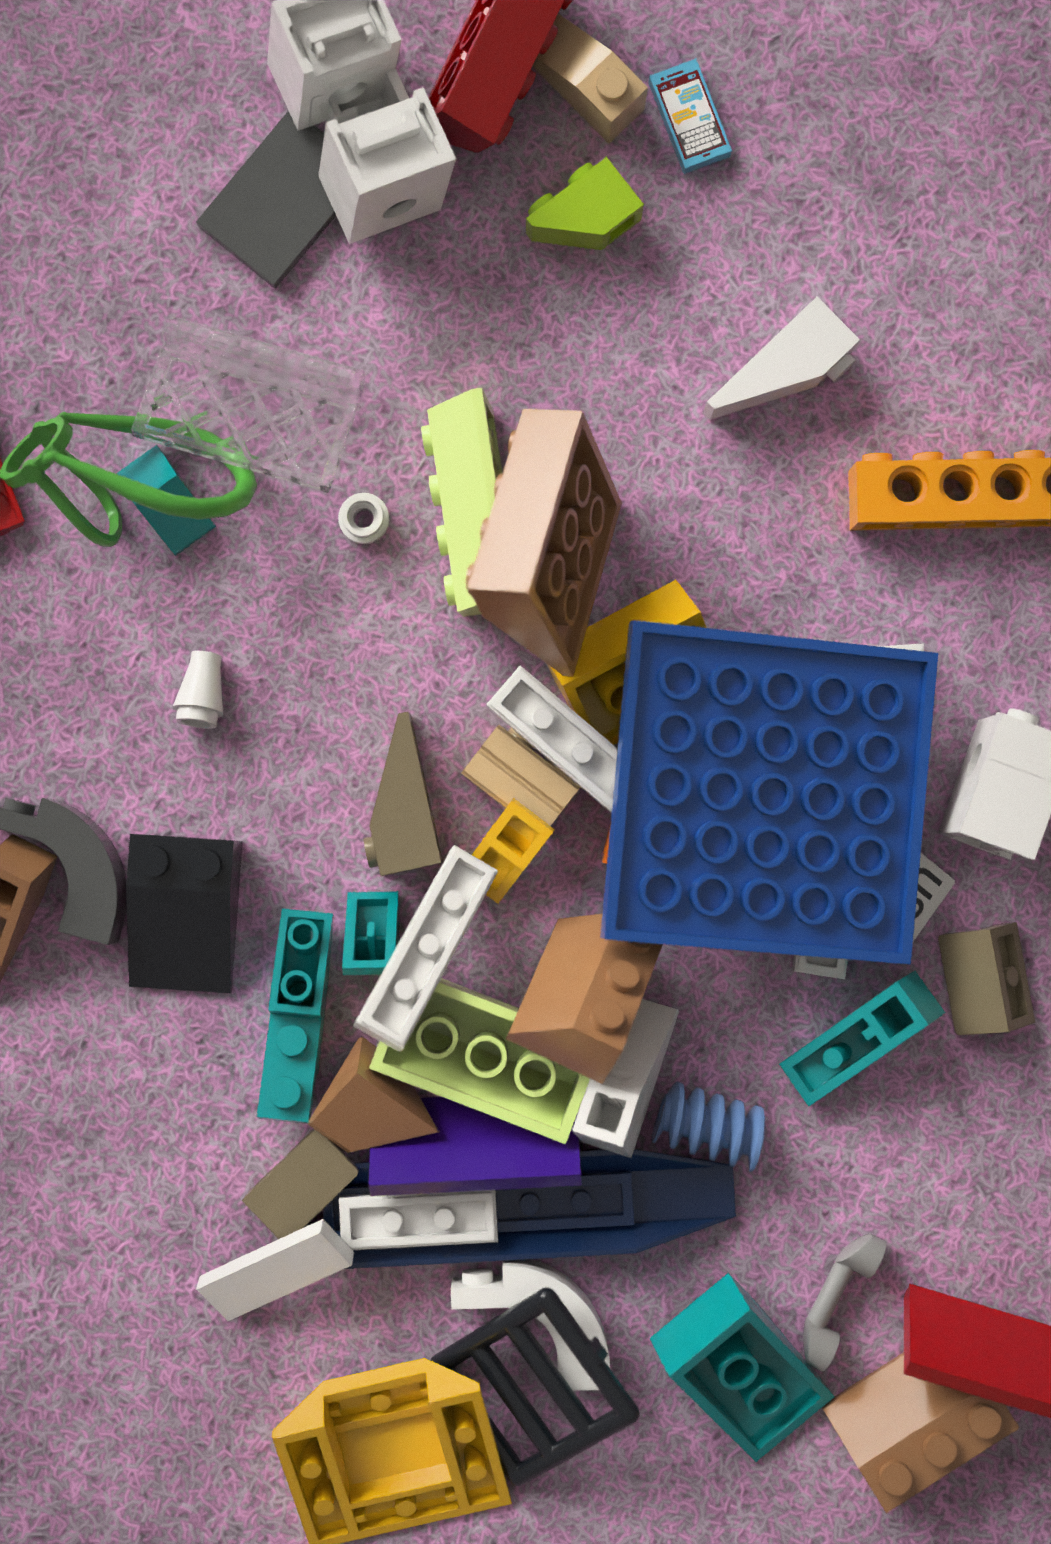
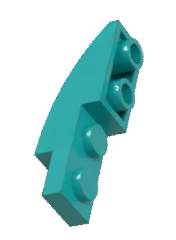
M283 908L281 910L268 1007L270 1019L257 1109L258 1119L307 1124L311 1118L316 1075L319 1074L331 959L333 913Z

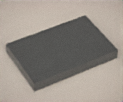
M289 110L196 221L201 230L274 289L278 287L336 217L318 176L325 133L315 125L298 131Z

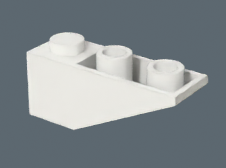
M642 999L624 1049L603 1084L592 1079L588 1082L572 1130L583 1143L626 1157H632L679 1013L678 1009Z

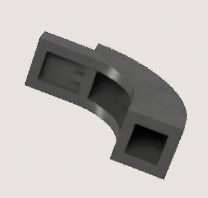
M5 798L4 805L0 806V830L30 837L44 843L55 852L65 868L68 880V895L58 932L105 945L118 943L127 908L126 878L121 859L106 833L89 816L64 802L42 798L38 813L34 815L36 805Z

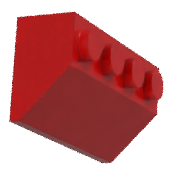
M475 0L428 96L450 145L479 153L494 144L500 145L504 141L514 122V118L509 113L516 99L522 100L535 80L536 72L531 70L538 54L544 55L557 35L558 27L553 23L560 8L563 10L567 9L573 0Z

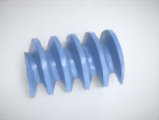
M676 1081L662 1099L654 1123L651 1141L655 1143L662 1132L667 1131L669 1133V1148L675 1149L681 1139L687 1137L689 1141V1154L692 1155L696 1154L703 1143H707L709 1160L712 1161L716 1160L722 1149H727L729 1166L735 1167L744 1154L748 1156L749 1172H753L759 1161L765 1138L764 1108L755 1105L745 1117L744 1102L735 1099L725 1111L724 1096L718 1093L714 1094L705 1105L704 1090L698 1087L693 1089L688 1098L685 1099L684 1084Z

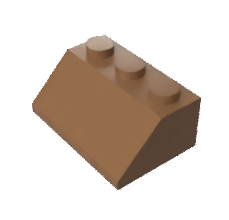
M602 914L560 918L556 922L506 1039L603 1084L624 1049L663 944L600 938Z
M904 1352L837 1394L822 1407L886 1513L1020 1428L1004 1404L905 1375Z

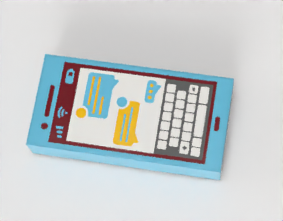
M697 59L649 76L648 83L683 174L729 158L732 149Z

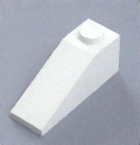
M817 296L707 401L703 414L711 420L817 387L827 376L835 382L856 361L850 354L860 339Z

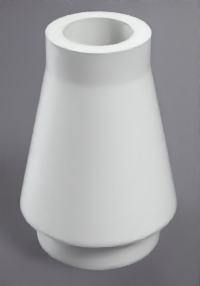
M192 651L188 669L172 707L177 711V723L202 729L217 727L218 718L223 716L220 668L222 656L208 651Z

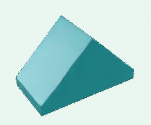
M155 445L116 473L170 494L195 498L158 445ZM133 502L175 556L216 527L211 518L192 519L171 516Z
M348 892L342 973L343 975H381L400 941L399 892Z

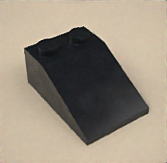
M130 834L126 880L129 987L232 993L243 841Z

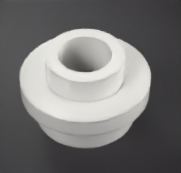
M357 493L347 498L342 504L338 515L339 526L344 535L351 541L358 544H370L379 540L387 531L389 513L384 502L377 496L370 493ZM366 510L371 512L374 519L369 527L361 528L355 524V517L360 511Z

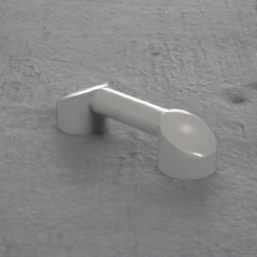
M865 1234L849 1243L836 1256L835 1263L808 1317L804 1321L803 1349L808 1365L824 1372L831 1364L839 1346L840 1334L826 1326L853 1272L868 1279L875 1274L886 1251L887 1244L885 1240L873 1234Z

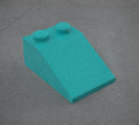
M729 1273L649 1338L668 1376L755 1462L835 1397L828 1386L812 1367L806 1363V1360L760 1305Z

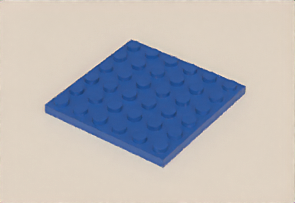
M630 621L600 938L911 965L938 653L647 621Z

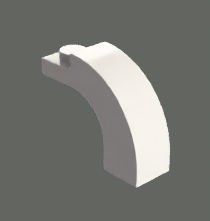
M534 1259L505 1260L502 1265L503 1276H493V1270L472 1268L463 1270L462 1277L452 1278L451 1309L511 1308L542 1288H552L590 1340L597 1337L608 1352L604 1328L592 1302L574 1281L550 1265ZM543 1313L536 1317L553 1338L557 1351V1369L572 1390H599L546 1315ZM608 1352V1355H607V1357H606L604 1360H605V1362L607 1363V1365L610 1367L609 1352Z

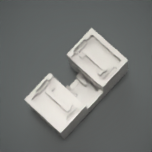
M276 0L271 2L267 64L298 131L327 121L318 176L348 243L357 242L441 210L456 157L424 87L414 90L412 98H409L396 70L402 39L384 0Z
M1010 708L1007 714L997 712L994 716L978 720L937 834L1011 860L1014 853L1027 859L1035 860L1051 816V730L1037 726L1040 718L1033 714Z

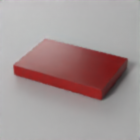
M909 1284L904 1294V1374L1051 1418V1326Z

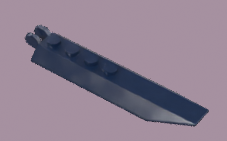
M605 1149L579 1151L581 1186L496 1190L498 1242L353 1250L352 1266L345 1269L639 1253L736 1217L733 1167L727 1163L634 1149L631 1158ZM369 1162L354 1163L359 1169L358 1175L323 1208L324 1221L340 1238L339 1197L340 1195L370 1193ZM309 1222L305 1227H307V1226H309V1225H311V1224H313V1223H315V1222Z

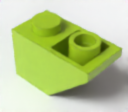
M606 156L595 166L589 162L577 169L568 179L567 183L569 185L557 195L553 196L551 193H547L534 202L528 210L529 216L526 217V235L532 242L603 250L641 221L644 204Z

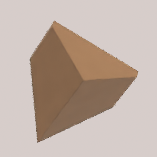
M364 1037L357 1039L307 1124L347 1153L438 1133L436 1125L413 1085L369 1069L377 1047Z

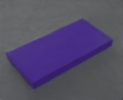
M444 1097L421 1098L439 1131L438 1133L370 1148V1196L581 1186L579 1138L572 1131L575 1121L566 1144H563Z

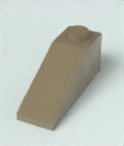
M408 711L398 713L369 825L372 836L363 838L368 865L370 868L378 866L380 876L443 863L413 721Z

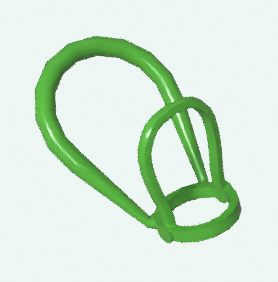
M61 412L55 418L49 419L46 422H36L33 425L32 432L24 437L11 451L0 469V478L11 488L15 489L28 483H36L86 538L104 547L116 545L122 534L121 512L107 489L158 512L192 519L227 517L247 507L257 489L252 465L236 447L207 430L185 422L157 417ZM68 423L179 441L207 452L221 461L234 475L236 486L233 491L220 497L193 498L170 494L76 459L65 449L73 435V428ZM42 445L45 448L34 460L30 459L23 463L36 447ZM54 462L69 469L96 495L108 515L109 534L95 528L70 502L51 478L44 473Z

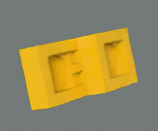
M514 798L472 853L474 857L498 870L486 893L497 904H499L555 830Z

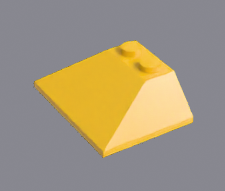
M426 1358L323 1381L272 1430V1440L309 1544H341L512 1504L480 1383Z

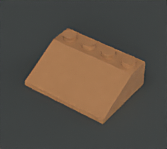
M523 409L517 429L513 430L509 436V455L503 473H500L495 481V500L489 518H485L481 526V544L475 563H471L467 570L466 588L485 619L563 676L573 677L622 502L583 411Z

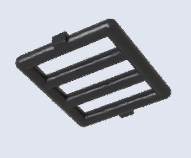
M549 1287L535 1292L438 1352L430 1360L459 1373L455 1367L472 1357L539 1452L521 1461L489 1416L504 1474L515 1486H522L636 1423L640 1417L638 1406L604 1360L608 1352L597 1337L591 1340L587 1337L557 1293ZM543 1313L546 1315L613 1410L595 1420L592 1418L526 1324ZM508 1335L575 1429L574 1432L558 1441L490 1345Z

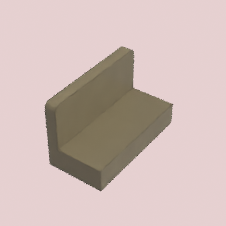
M1017 922L996 924L979 930L946 933L938 937L954 1029L957 1035L1011 1032L1035 1023Z
M313 1129L245 1195L242 1201L278 1239H281L304 1228L358 1175L359 1169L336 1144Z

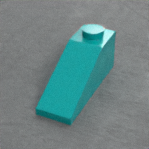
M914 970L782 1061L779 1065L809 1107L946 1012Z

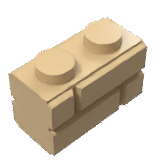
M498 725L461 774L506 808L514 798L551 826L580 789V786L573 782L551 761L547 762L532 750L534 747L515 730L510 728L507 731Z

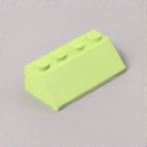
M482 387L471 389L427 409L429 425L421 427L426 456H434L437 475L429 476L432 502L434 506L441 505L444 525L436 526L438 546L441 556L449 555L452 575L444 576L448 605H456L457 612L463 617L481 614L472 596L467 591L466 574L470 564L475 563L480 548L481 526L484 519L490 516L495 500L494 486L496 478L500 473H503L494 412Z
M443 978L440 979L403 1050L398 1052L379 1041L369 1069L563 1144L567 1142L590 1078L506 1039L518 1012V1007Z

